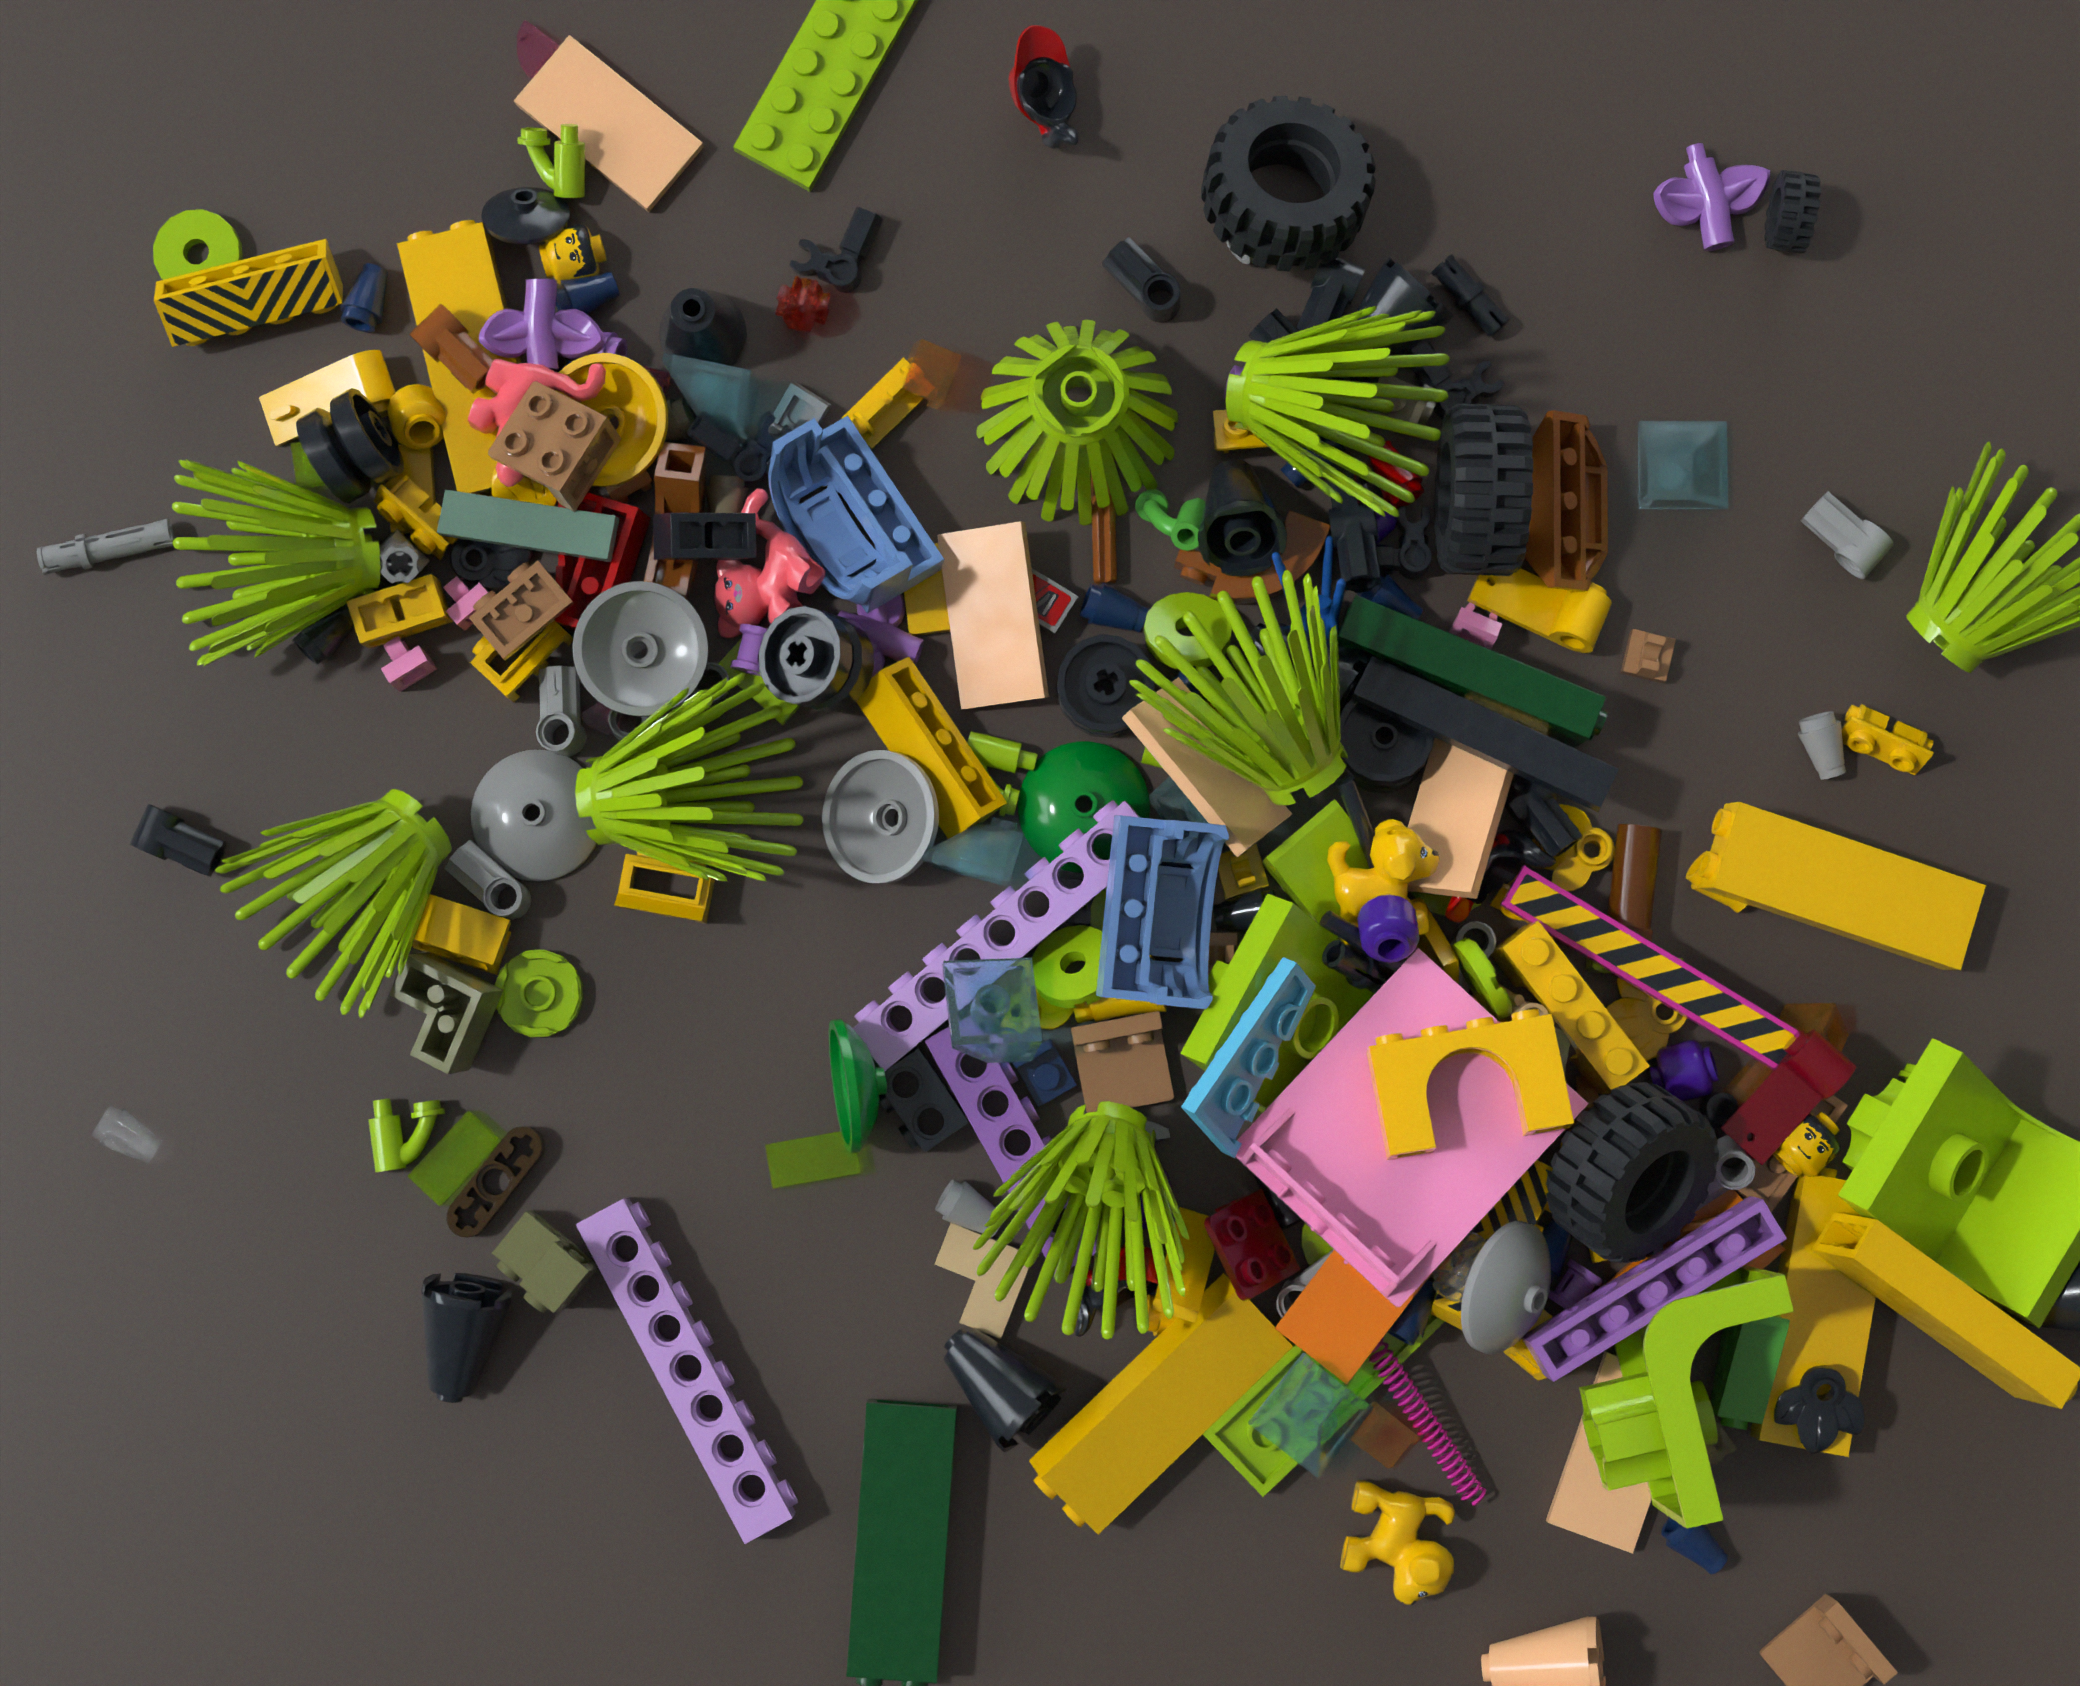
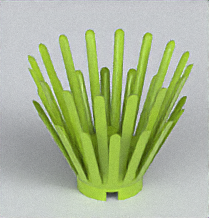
M1373 306L1272 340L1268 343L1255 340L1244 343L1234 360L1246 362L1240 375L1229 374L1226 390L1227 417L1229 421L1238 422L1234 427L1251 431L1327 496H1331L1337 502L1343 504L1341 495L1319 477L1323 476L1348 495L1357 498L1383 517H1385L1384 511L1392 516L1399 517V512L1393 505L1301 446L1405 502H1414V495L1410 491L1376 474L1364 462L1321 441L1319 436L1417 475L1427 476L1429 474L1427 465L1383 448L1385 445L1384 438L1370 432L1368 426L1430 441L1440 439L1441 432L1437 428L1355 408L1389 413L1394 409L1393 402L1388 399L1375 398V396L1444 402L1448 398L1447 391L1435 388L1325 378L1391 377L1397 374L1400 367L1442 366L1447 364L1450 358L1447 354L1443 353L1389 356V348H1377L1394 343L1441 336L1445 332V328L1442 326L1400 332L1405 328V325L1429 320L1436 312L1428 311L1421 313L1422 310H1417L1389 317L1388 314H1380L1355 321L1374 313L1377 306Z
M1082 320L1080 336H1078L1076 326H1066L1062 329L1059 322L1049 323L1046 327L1057 347L1039 334L1030 338L1021 337L1014 345L1040 360L1005 356L992 369V374L1028 378L985 388L981 394L982 409L1021 399L977 427V437H984V442L987 446L1024 421L986 463V469L990 475L999 469L1002 476L1008 477L1034 444L1008 494L1011 502L1018 504L1026 488L1027 497L1037 500L1052 463L1041 512L1042 519L1053 521L1061 483L1060 506L1066 511L1073 509L1077 477L1079 524L1089 525L1092 523L1090 469L1098 507L1105 508L1110 504L1109 487L1118 516H1122L1128 512L1129 508L1113 456L1132 492H1137L1142 487V483L1146 490L1156 489L1158 485L1128 435L1157 465L1163 463L1164 457L1171 461L1175 454L1174 448L1136 413L1169 431L1174 430L1175 423H1178L1179 420L1175 409L1132 389L1171 395V386L1163 374L1124 370L1157 361L1150 351H1144L1139 346L1111 354L1130 336L1126 331L1118 329L1113 333L1102 329L1092 342L1095 321ZM1075 387L1085 388L1091 396L1084 402H1074L1068 398L1067 393Z
M1989 441L1983 447L1965 495L1961 487L1958 488L1956 493L1954 487H1951L1918 601L1906 615L1911 625L1927 642L1931 643L1933 641L1944 650L1941 653L1944 657L1968 673H1972L1980 663L1987 659L2000 656L2080 626V586L2069 590L2080 582V557L2063 569L2059 565H2052L2078 542L2079 538L2075 533L2080 530V514L2075 515L2025 563H2022L2035 548L2034 542L2026 540L2027 537L2042 521L2048 507L2057 497V490L2053 487H2049L2044 491L1972 581L2006 528L2007 522L2003 515L2028 476L2029 469L2027 465H2021L2014 476L2008 480L1954 571L2006 457L2004 449H1999L1996 456L1990 459L1980 481L1992 450Z
M185 459L186 461L179 460L180 465L186 470L193 471L194 478L175 475L174 480L179 485L269 509L204 498L201 500V505L174 502L172 509L176 513L225 520L227 527L235 531L280 535H210L209 537H177L173 540V547L177 550L257 551L232 553L228 557V562L233 566H259L185 575L177 578L176 585L180 589L211 585L212 588L218 590L255 584L235 590L232 600L189 611L183 615L182 622L184 624L212 618L213 626H219L253 615L239 623L192 641L189 646L191 651L211 645L209 653L201 656L197 661V665H209L247 646L249 651L261 646L255 652L254 658L345 605L346 601L375 592L373 588L379 587L381 569L379 541L373 542L371 535L364 534L363 531L364 528H376L371 510L367 507L348 508L241 461L237 462L243 470L231 468V474L189 459Z
M1285 570L1282 575V582L1291 618V631L1287 636V641L1295 671L1264 581L1259 576L1253 578L1252 587L1266 628H1263L1259 634L1266 655L1260 656L1229 593L1220 591L1217 595V600L1252 669L1240 649L1236 645H1230L1227 648V655L1237 670V674L1200 620L1191 611L1184 614L1183 620L1224 677L1221 683L1207 667L1201 666L1196 670L1166 637L1159 635L1155 638L1157 647L1219 713L1198 694L1180 690L1147 661H1136L1137 667L1212 732L1169 700L1159 696L1138 680L1129 681L1140 692V694H1136L1139 698L1160 711L1165 719L1206 747L1175 729L1164 728V732L1233 773L1263 788L1269 800L1276 805L1295 804L1296 801L1290 792L1304 788L1309 798L1319 794L1333 784L1344 772L1346 765L1341 757L1348 758V754L1340 742L1339 656L1336 626L1332 627L1329 635L1330 679L1325 625L1320 615L1317 586L1313 589L1311 577L1307 573L1303 579L1315 669L1314 675L1293 577L1290 571Z
M745 673L738 674L728 681L726 677L709 690L704 689L697 692L662 717L687 696L689 692V687H687L665 703L603 756L586 760L585 762L592 764V767L579 769L576 779L575 796L579 817L591 816L597 828L585 830L589 838L598 845H622L708 881V877L719 881H727V878L721 872L691 861L760 881H767L764 875L745 868L777 876L783 875L784 871L778 866L725 853H728V847L794 856L797 850L791 845L753 840L750 836L742 833L671 824V822L799 826L803 823V817L797 813L753 812L755 806L750 801L685 802L800 788L803 780L799 776L710 785L747 777L751 773L749 766L733 765L790 751L795 747V741L792 738H784L672 768L733 745L741 738L739 732L778 717L782 712V708L778 705H773L708 733H705L702 727L723 715L724 712L759 694L764 688V683L753 684L708 709L712 705L713 700L741 683Z
M391 789L377 801L260 832L262 835L273 836L307 827L264 842L258 848L221 860L226 864L215 869L217 873H227L319 839L220 887L222 893H232L264 877L270 880L276 879L320 856L324 857L240 908L235 913L237 920H246L285 895L291 901L304 903L259 940V948L261 950H268L336 895L312 918V927L321 928L323 926V930L287 968L286 974L291 979L296 978L377 890L340 940L338 949L342 954L315 992L317 1001H323L349 963L352 965L357 963L384 922L359 973L341 1004L340 1011L342 1015H346L350 1011L363 987L366 993L358 1010L359 1017L362 1018L367 1009L370 1010L385 975L387 978L391 977L398 960V972L400 975L402 974L433 886L438 866L452 851L449 838L439 822L433 817L427 823L417 813L423 805L410 795L397 789Z
M1110 1101L1099 1102L1097 1112L1084 1114L1085 1104L1078 1107L1070 1115L1068 1126L1016 1170L994 1193L993 1196L1003 1195L1027 1174L992 1211L990 1219L984 1225L988 1228L973 1246V1250L983 1247L1010 1214L1020 1208L979 1264L977 1275L982 1276L988 1272L1007 1244L1013 1240L1044 1198L1045 1204L995 1291V1299L997 1301L1004 1300L1023 1266L1028 1268L1036 1262L1067 1203L1026 1307L1024 1318L1028 1322H1033L1037 1318L1054 1272V1278L1057 1283L1062 1284L1066 1282L1082 1235L1062 1323V1332L1065 1335L1074 1333L1098 1230L1091 1287L1095 1292H1100L1104 1288L1101 1333L1104 1339H1111L1115 1331L1124 1207L1127 1286L1129 1290L1135 1291L1137 1328L1141 1334H1144L1149 1328L1140 1193L1158 1278L1163 1312L1168 1319L1173 1317L1174 1308L1162 1244H1165L1176 1289L1181 1296L1185 1297V1286L1180 1271L1183 1270L1181 1263H1184L1185 1254L1173 1216L1181 1235L1189 1240L1188 1231L1154 1148L1155 1130L1153 1129L1151 1134L1145 1130L1147 1118L1141 1112L1127 1105Z

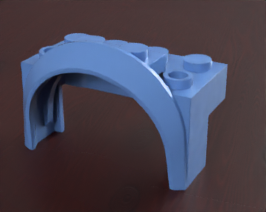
M848 416L823 430L816 419L813 418L773 441L768 480L774 508L784 532L794 535L806 548L810 557L825 569L826 573L821 585L826 590L841 599L861 605L868 614L941 570L944 562L943 556ZM820 486H827L825 490L799 504L800 498ZM838 493L842 495V497L844 498L852 512L855 514V516L857 517V519L859 520V522L861 523V525L863 526V528L875 544V549L864 537V535L861 533V531L849 515Z
M1114 815L1096 996L1146 1001L1157 1005L1198 1009L1208 1008L1213 997L1208 986L1211 919L1220 856L1224 843L1229 840L1226 825ZM1163 861L1190 864L1193 869L1159 866V864ZM1149 955L1183 958L1180 963L1153 960Z

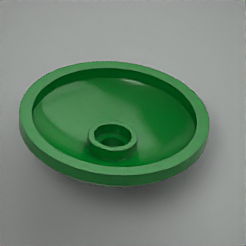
M1089 741L1063 744L1040 757L1036 761L1034 771L1029 770L1026 774L1018 798L1020 826L1031 848L1041 858L1045 857L1051 863L1063 853V850L1058 845L1078 828L1083 834L1087 833L1097 824L1093 816L1112 800L1118 806L1122 802L1127 801L1141 818H1149L1150 800L1148 790L1137 767L1118 750L1101 743ZM1088 797L1093 803L1092 809L1086 813L1078 811L1075 806L1078 798ZM1100 834L1094 841V852L1101 859H1110L1111 834ZM1067 862L1061 867L1064 871L1084 873L1082 868L1074 862Z
M842 1019L830 1020L828 1034L832 1086L842 1140L847 1153L853 1154L859 1153L869 1139L877 1122L879 1095L887 1094V1084L883 1067L875 1068L870 1051L862 1038L848 1023Z

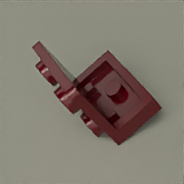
M1262 1188L1225 1203L1215 1209L1216 1213L1205 1219V1229L1237 1296L1242 1301L1259 1295L1301 1270Z

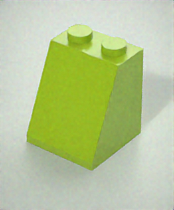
M1335 799L1262 861L1263 867L1290 899L1319 924L1323 915L1329 910L1337 915L1340 914V905L1337 903L1334 893V876L1327 862L1329 847L1335 842L1347 841L1351 845L1345 858L1348 866L1369 869L1351 820Z

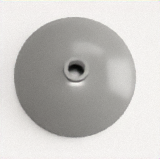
M637 581L623 583L607 589L598 595L582 613L573 637L574 665L586 690L607 708L631 716H650L679 692L689 687L687 696L678 704L683 702L699 684L707 663L708 641L706 631L696 610L676 591L652 582ZM640 642L646 646V657L636 659L631 655L630 648L634 643Z
M548 750L518 752L495 764L479 783L472 801L471 826L478 847L512 877L525 881L541 882L558 879L580 867L592 854L597 845L596 842L589 838L585 831L597 829L592 817L580 818L576 806V779L579 769L583 767L567 756L557 755ZM531 805H537L540 809V815L534 821H528L525 816L526 809Z
M873 750L855 756L842 766L829 785L822 812L824 837L831 855L838 865L852 877L868 883L881 884L892 883L907 877L924 862L933 847L938 831L939 808L937 796L929 777L914 760L894 751ZM898 811L899 818L898 823L896 825L894 817L896 812Z
M1513 1221L1505 1224L1487 1240L1471 1267L1463 1292L1461 1324L1466 1341L1477 1351L1492 1355L1514 1346L1536 1323L1545 1307L1551 1283V1258L1546 1240L1536 1226L1523 1221Z

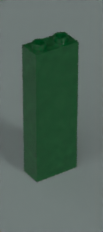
M1355 595L1349 605L1337 633L1338 643L1368 653L1574 748L1587 740L1591 741L1594 735L1598 736L1608 715V711L1602 709L1606 699L1605 696L1358 595Z
M868 1399L866 1402L846 1677H856V1684L881 1686L883 1685V1679L901 1681V1686H928V1683H937L958 1405Z

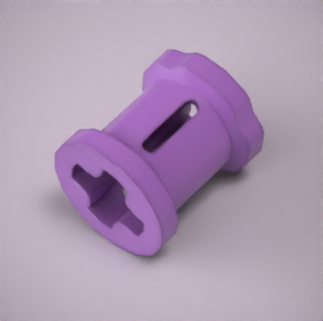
M741 624L739 631L743 635L737 659L731 661L730 667L740 672L761 676L759 671V650L767 628Z
M1569 1259L1567 1262L1568 1271L1554 1291L1549 1290L1548 1295L1549 1299L1564 1309L1588 1296L1595 1286H1601L1604 1282L1572 1259Z

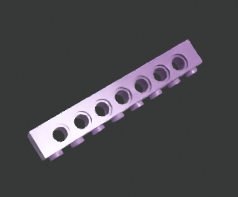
M1114 800L1110 801L1093 816L1097 821L1093 828L1085 834L1079 828L1058 845L1063 850L1062 854L1051 863L1045 857L1024 873L1029 881L1019 890L1015 891L1011 885L990 902L995 910L983 920L977 914L956 930L961 937L948 949L943 943L938 945L922 959L927 967L915 977L907 971L888 987L893 994L881 1005L874 999L854 1016L859 1023L853 1029L866 1043L871 1056L881 1068L883 1067L884 1072L1107 887L1110 859L1099 858L1094 852L1093 844L1100 834L1108 833L1112 835L1114 815L1140 817L1127 801L1122 802L1119 806ZM1067 862L1077 863L1084 872V879L1076 888L1066 887L1060 880V869ZM1032 891L1043 892L1049 899V909L1043 916H1033L1026 909L1025 900ZM997 920H1007L1014 926L1015 937L1008 945H1001L992 937L991 929ZM964 948L975 950L981 958L980 968L975 973H966L958 965V955ZM929 977H938L945 983L947 992L942 1001H932L926 997L924 983ZM901 1005L910 1010L912 1024L908 1029H897L891 1023L890 1012L894 1006Z
M629 1197L623 1198L577 1223L576 1226L742 1541L746 1544L792 1519L796 1513L793 1505L798 1503L797 1498L788 1481L784 1479L779 1482L771 1466L776 1464L777 1461L766 1440L758 1442L750 1426L756 1422L747 1403L744 1400L736 1401L729 1387L735 1382L727 1365L723 1360L716 1363L708 1347L714 1343L707 1327L702 1320L695 1323L687 1308L693 1304L688 1291L681 1281L674 1283L666 1269L672 1263L660 1241L653 1244L645 1228L650 1226L651 1223L645 1210L639 1202L632 1204ZM623 1235L631 1236L638 1244V1253L631 1261L622 1259L616 1251L617 1241ZM643 1275L654 1277L659 1284V1293L653 1300L642 1298L637 1291V1282ZM663 1315L674 1316L679 1321L680 1333L676 1339H666L659 1333L658 1321ZM683 1355H693L700 1361L702 1369L698 1378L689 1379L681 1374L679 1361ZM714 1395L720 1399L723 1406L720 1417L708 1418L702 1414L699 1406L702 1396ZM726 1435L739 1437L744 1445L742 1456L737 1458L727 1457L721 1450L720 1443L722 1437ZM747 1475L760 1477L765 1484L764 1494L757 1498L747 1496L741 1486L743 1477Z

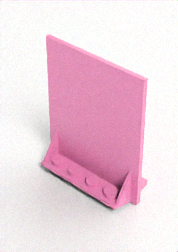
M1419 948L1237 1140L1242 1144L1236 1158L1311 1228V1231L1317 1233L1345 1259L1344 1264L1349 1263L1395 1307L1402 1306L1565 1130L1523 1136L1513 1085L1506 1072L1496 1062L1487 1057L1477 1054H1459L1447 1058L1438 1064L1428 1079L1426 1096L1436 1144L1435 1150L1432 1153L1387 1160L1366 1054L1368 1047L1376 1045L1375 1038L1383 1035L1402 1033L1403 1040L1421 1037L1420 1030L1447 1025L1449 1032L1467 1029V1021L1493 1017ZM1493 1017L1494 1024L1500 1023L1495 1017ZM1566 1083L1574 1120L1589 1103Z

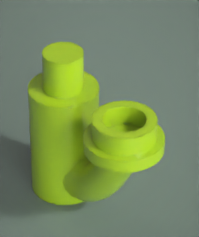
M561 124V141L554 142V166L544 149L545 145H550L547 129L538 127L521 128V136L517 137V143L526 145L538 174L546 185L554 190V196L563 198L584 197L585 143L578 141V125Z
M973 731L970 732L967 743L986 771L987 767L1016 773L1017 767L1034 771L1038 754L1021 750L1022 743ZM993 780L1007 804L1000 808L999 816L1005 817V814L1014 816L1020 790L1012 788L1011 784H1006L1004 791Z
M391 1099L373 1101L375 1118L368 1119L375 1173L407 1168L406 1165L412 1163L420 1155L430 1137L437 1115L445 1114V1109L441 1108L440 1100L413 1104L414 1112L411 1113V1118H419V1122L406 1143H403L400 1115L393 1116Z

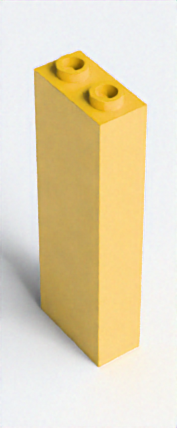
M474 220L459 221L452 224L448 231L433 234L432 231H419L407 237L408 241L397 243L417 326L441 303L469 331L468 335L493 360L502 359L516 364L521 363L520 356L517 358L498 356L487 350L479 342L480 331L489 317L497 311L508 309L491 237L485 230L483 222L476 223ZM423 349L434 397L443 406L446 414V420L441 427L457 491L493 497L491 479L497 461L488 455V450L496 440L499 427L492 433L484 434L470 427L468 417L475 399L479 397L490 400L496 397L497 394L488 386L473 394L451 374V371L441 361L437 363Z
M1742 802L1726 803L1724 808L1719 809L1715 815L1712 824V833L1715 834L1711 850L1704 854L1699 866V876L1702 877L1700 889L1941 970H1961L1986 885Z
M1824 1167L1814 1177L1801 1174L1793 1183L1785 1229L1787 1239L1783 1241V1247L1786 1250L1781 1253L1778 1273L1785 1275L1794 1312L1777 1315L1790 1320L1763 1422L1762 1424L1752 1423L1750 1436L1761 1441L1806 1449L1799 1439L1796 1424L1781 1425L1774 1422V1408L1779 1396L1785 1390L1798 1386L1804 1373L1814 1366L1825 1365L1836 1369L1845 1380L1846 1390L1859 1398L1876 1297L1811 1250L1834 1212L1861 1216L1838 1196L1846 1180L1836 1179V1169ZM1821 1385L1817 1389L1816 1394L1823 1395L1827 1393L1831 1385ZM1838 1430V1435L1834 1442L1821 1452L1849 1457L1852 1434Z
M1837 1212L1833 1213L1811 1249L1814 1253L2013 1397L2062 1409L2065 1403L2072 1399L2077 1391L2080 1379V1367L1879 1220Z
M1223 1273L1204 1291L1195 1323L1177 1317L1170 1326L1158 1335L1029 1460L1038 1473V1476L1033 1481L1048 1498L1052 1500L1058 1495L1066 1503L1062 1510L1079 1528L1087 1523L1099 1535L1269 1371L1293 1345L1275 1329V1326L1250 1300L1242 1301L1239 1299L1230 1279Z

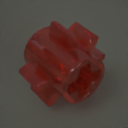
M795 276L791 288L783 284L780 286L776 298L779 303L775 314L776 316L783 317L789 329L797 331L806 330L810 333L815 321L823 325L826 323L829 313L827 306L831 295L830 293H823L818 280Z

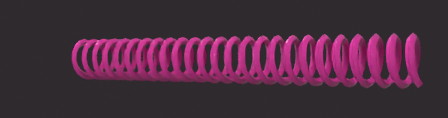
M1383 1337L1371 1354L1380 1346H1385L1384 1349L1373 1354L1368 1362L1374 1363L1385 1353H1390L1387 1358L1377 1362L1373 1369L1379 1370L1388 1364L1389 1361H1395L1392 1365L1381 1370L1378 1377H1385L1395 1368H1400L1398 1372L1386 1377L1383 1384L1388 1385L1400 1375H1404L1403 1379L1389 1386L1388 1392H1394L1405 1382H1409L1408 1386L1394 1393L1393 1399H1399L1409 1390L1414 1389L1412 1394L1403 1397L1398 1402V1406L1402 1407L1413 1400L1414 1397H1419L1417 1401L1407 1405L1402 1413L1408 1414L1416 1409L1419 1404H1424L1422 1408L1412 1412L1407 1420L1413 1421L1425 1411L1429 1412L1428 1415L1416 1420L1412 1427H1421L1417 1432V1435L1421 1436L1438 1425V1429L1425 1435L1422 1442L1427 1443L1433 1440L1439 1433H1443L1442 1437L1428 1444L1427 1450L1435 1449L1432 1457L1442 1455L1438 1458L1437 1464H1444L1441 1470L1443 1472L1451 1470L1446 1476L1447 1479L1456 1477L1451 1485H1460L1457 1487L1456 1493L1465 1492L1461 1496V1500L1466 1501L1472 1498L1479 1490L1482 1491L1481 1495L1472 1502V1506L1477 1505L1484 1498L1486 1489L1480 1487L1481 1481L1476 1480V1474L1471 1472V1466L1466 1465L1467 1460L1461 1458L1462 1453L1456 1451V1444H1451L1452 1438L1448 1437L1447 1431L1442 1429V1423L1437 1422V1416L1432 1415L1433 1410L1427 1407V1401L1422 1400L1423 1395L1417 1393L1418 1387L1412 1386L1413 1380L1408 1378V1372L1403 1371V1365L1398 1364V1358L1393 1357L1394 1351L1388 1349L1389 1344L1383 1342ZM1430 1418L1434 1419L1433 1422L1424 1425ZM1444 1440H1448L1447 1444L1438 1447ZM1449 1447H1453L1452 1451L1443 1454ZM1455 1454L1458 1455V1457H1457L1456 1459H1453V1460L1447 1462L1448 1460H1450V1459L1453 1457V1455H1455ZM1459 1462H1463L1461 1466L1454 1468ZM1464 1469L1468 1470L1467 1473L1459 1475ZM1469 1476L1473 1477L1472 1480L1464 1482ZM1474 1483H1477L1476 1487L1469 1489Z

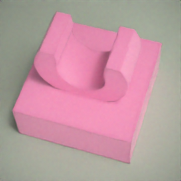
M456 576L443 587L456 602L446 612L465 631L473 625L469 617L476 612L473 608L474 604L487 594L488 590L481 583H478L470 590Z
M1469 603L1466 608L1461 607L1449 633L1491 650L1502 627V623L1497 622L1498 616L1490 613L1487 618L1473 612L1475 605Z
M399 636L383 645L392 662L382 667L381 670L388 682L399 692L437 670L429 654L419 645L410 650L405 641H402Z

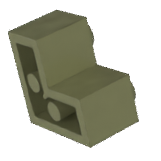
M429 952L409 954L402 974L398 973L390 996L427 1014L410 1055L446 1074L470 1070L504 990Z
M534 1210L526 1211L492 1252L500 1260L496 1266L502 1273L515 1282L520 1278L523 1279L519 1284L527 1291L523 1297L542 1313H545L547 1310L556 1313L567 1308L599 1269L592 1258Z

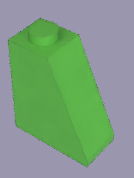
M1773 1316L1730 1326L1722 1330L1710 1400L1714 1415L1721 1417L1720 1425L1747 1430L1748 1422L1762 1424L1790 1320Z

